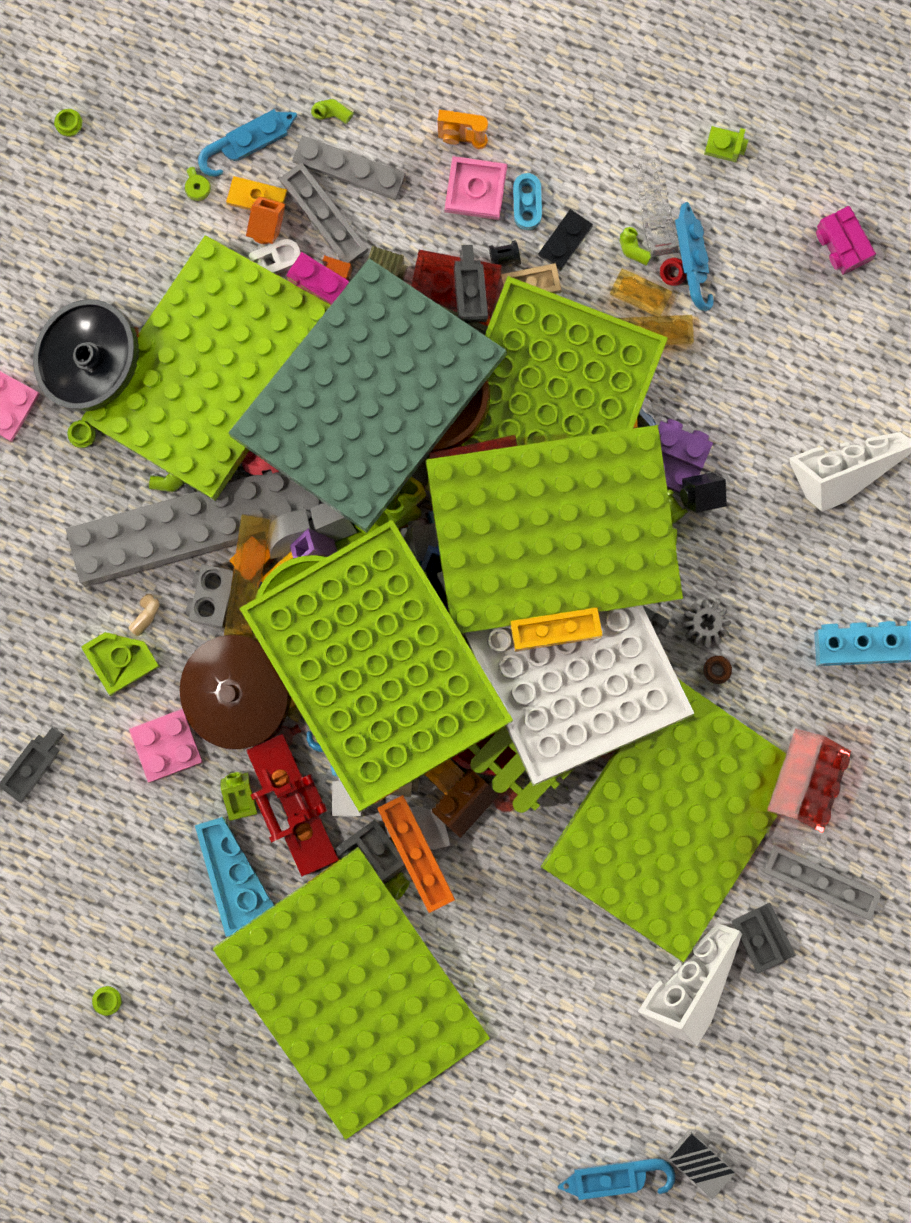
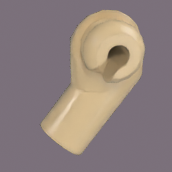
M146 594L140 600V606L144 610L129 626V630L136 636H140L152 623L160 607L159 600L155 599L152 594Z

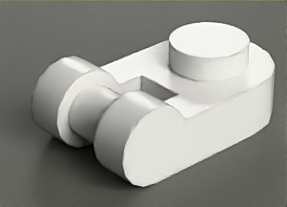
M284 239L255 250L248 256L251 261L277 275L289 270L301 252L296 242ZM273 256L275 263L267 266L265 260Z

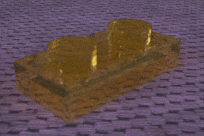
M622 268L609 295L660 318L672 291Z

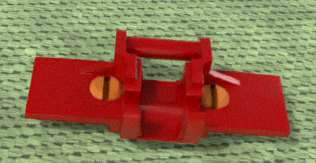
M278 735L247 749L246 752L263 788L250 796L252 800L257 802L271 834V837H269L271 843L283 837L285 838L301 877L338 861L339 859L320 817L321 814L328 811L326 805L322 802L312 774L303 778L284 735ZM272 792H275L277 798L280 799L288 817L289 828L284 831L281 830L266 796Z

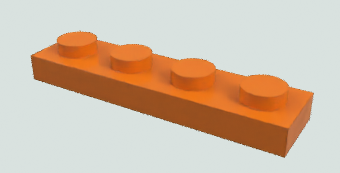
M404 795L378 807L377 809L428 913L454 901L455 898Z

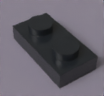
M570 209L540 250L538 256L550 264L556 263L557 269L562 271L593 227V224Z

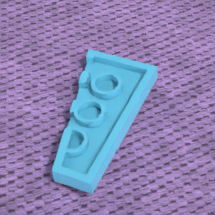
M224 817L197 824L195 829L226 937H228L274 906Z

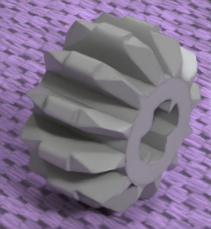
M704 599L702 601V609L694 602L691 605L694 613L685 611L684 616L692 621L683 622L682 628L692 629L685 634V637L688 639L695 634L697 636L694 641L695 646H698L701 640L704 639L705 648H710L711 638L716 645L722 643L719 635L728 636V630L722 626H729L731 620L721 618L728 613L727 609H723L719 613L716 611L719 602L715 601L712 607L709 608L708 600ZM702 617H706V620L710 618L713 621L710 626L711 630H707V627L703 629L700 626L703 621Z

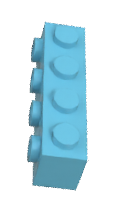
M895 621L879 622L878 627H867V623H851L850 628H839V624L821 625V629L814 632L816 666L911 662V621H907V626H896Z

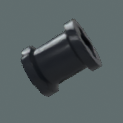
M516 240L508 245L488 246L493 270H498L499 266L514 263L517 266L521 265Z

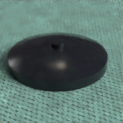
M85 299L64 306L46 322L35 344L33 367L39 387L50 400L73 411H92L108 405L126 389L135 373L139 356L137 334L128 317L119 309L104 301Z

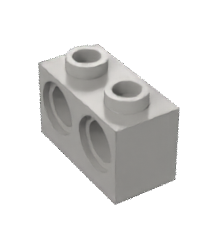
M202 564L200 571L196 570L192 586L196 587L194 598H189L186 607V614L189 615V620L193 623L225 630L238 574L232 570ZM212 576H219L221 578L220 586L214 590L208 589V579ZM207 603L213 604L215 607L214 613L210 617H202L200 613L202 606Z

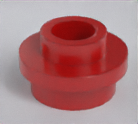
M673 257L662 263L660 276L666 284L677 286L686 280L687 274H684L681 259ZM672 266L677 267L679 270V274L676 277L670 274Z

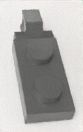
M461 245L460 261H455L454 263L458 318L465 323L487 322L488 312L483 264H481L480 260H474L473 245Z
M52 727L44 738L38 735L35 740L32 739L0 781V788L18 802L23 803L57 758L56 755L60 750L55 746L64 734Z

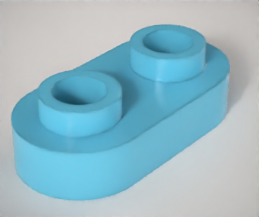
M531 173L519 175L513 184L514 221L523 230L535 229L542 219L541 183ZM530 186L532 192L526 194L522 191V188ZM524 213H531L533 218L529 221L523 219Z

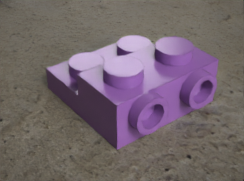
M668 419L667 422L661 421L658 426L666 484L668 489L680 493L682 478L700 474L713 442L708 441L709 436L698 430L689 433L682 430L683 425L681 423Z

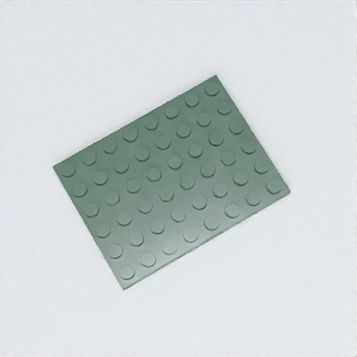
M369 258L228 433L231 438L367 533L505 358L507 351Z

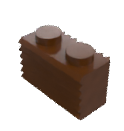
M467 769V773L463 774V778H459V782H455V786L451 787V791H448L447 795H444V799H440V803L436 804V808H432V813L461 838L499 795L473 770Z

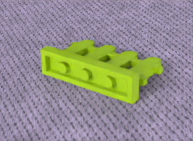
M506 726L496 731L495 735L482 749L477 744L469 747L475 754L470 764L472 770L476 773H482L490 768L496 774L492 780L493 790L503 793L511 788L518 795L513 801V808L519 813H524L530 808L536 811L541 805L537 800L550 786L556 789L561 784L557 778L560 776L564 780L575 769L573 768L535 786L530 781L523 788L516 780L526 769ZM509 746L517 754L502 769L495 760Z

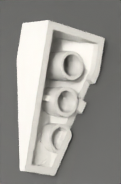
M898 432L867 438L865 446L850 445L849 442L840 443L839 451L824 453L823 447L814 448L791 457L790 464L806 499L823 512L847 502L910 455L911 439Z
M717 923L693 947L694 955L688 962L683 965L678 962L673 967L676 974L665 985L659 981L651 989L638 1012L674 1037L698 1046L714 1017L742 933L739 930Z

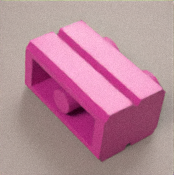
M850 206L820 220L816 235L821 245H827L831 252L829 259L835 270L840 269L842 275L874 259L876 253Z
M303 252L300 253L286 275L289 282L330 305L333 304L349 284L348 280Z

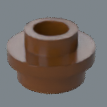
M713 656L705 662L703 673L709 682L722 684L731 677L732 666L725 657ZM714 665L722 667L723 672L721 675H715L712 672Z

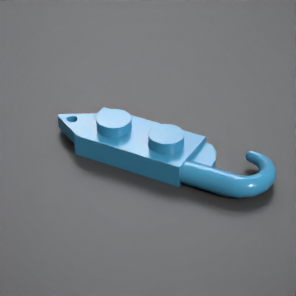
M273 109L227 133L225 137L207 145L201 150L198 156L200 170L208 176L217 177L222 175L223 170H212L208 167L207 160L209 157L222 151L228 159L239 161L287 136V131L296 119L297 113L276 112Z
M685 202L681 204L679 218L675 220L684 274H687L690 296L694 305L699 310L705 312L713 307L714 300L713 295L709 294L707 303H705L700 290V284L706 281L707 274H709V258L703 239L704 230L701 221L696 219L689 203Z
M655 1158L574 1169V1173L560 1183L558 1189L577 1196L578 1200L634 1193L643 1188L646 1172L661 1170L666 1173L667 1182L657 1192L663 1194L672 1189L676 1174L671 1164L663 1159ZM567 1183L569 1187L564 1188L563 1185Z

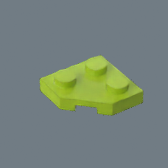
M104 632L81 646L109 696L116 694L160 667L144 641Z

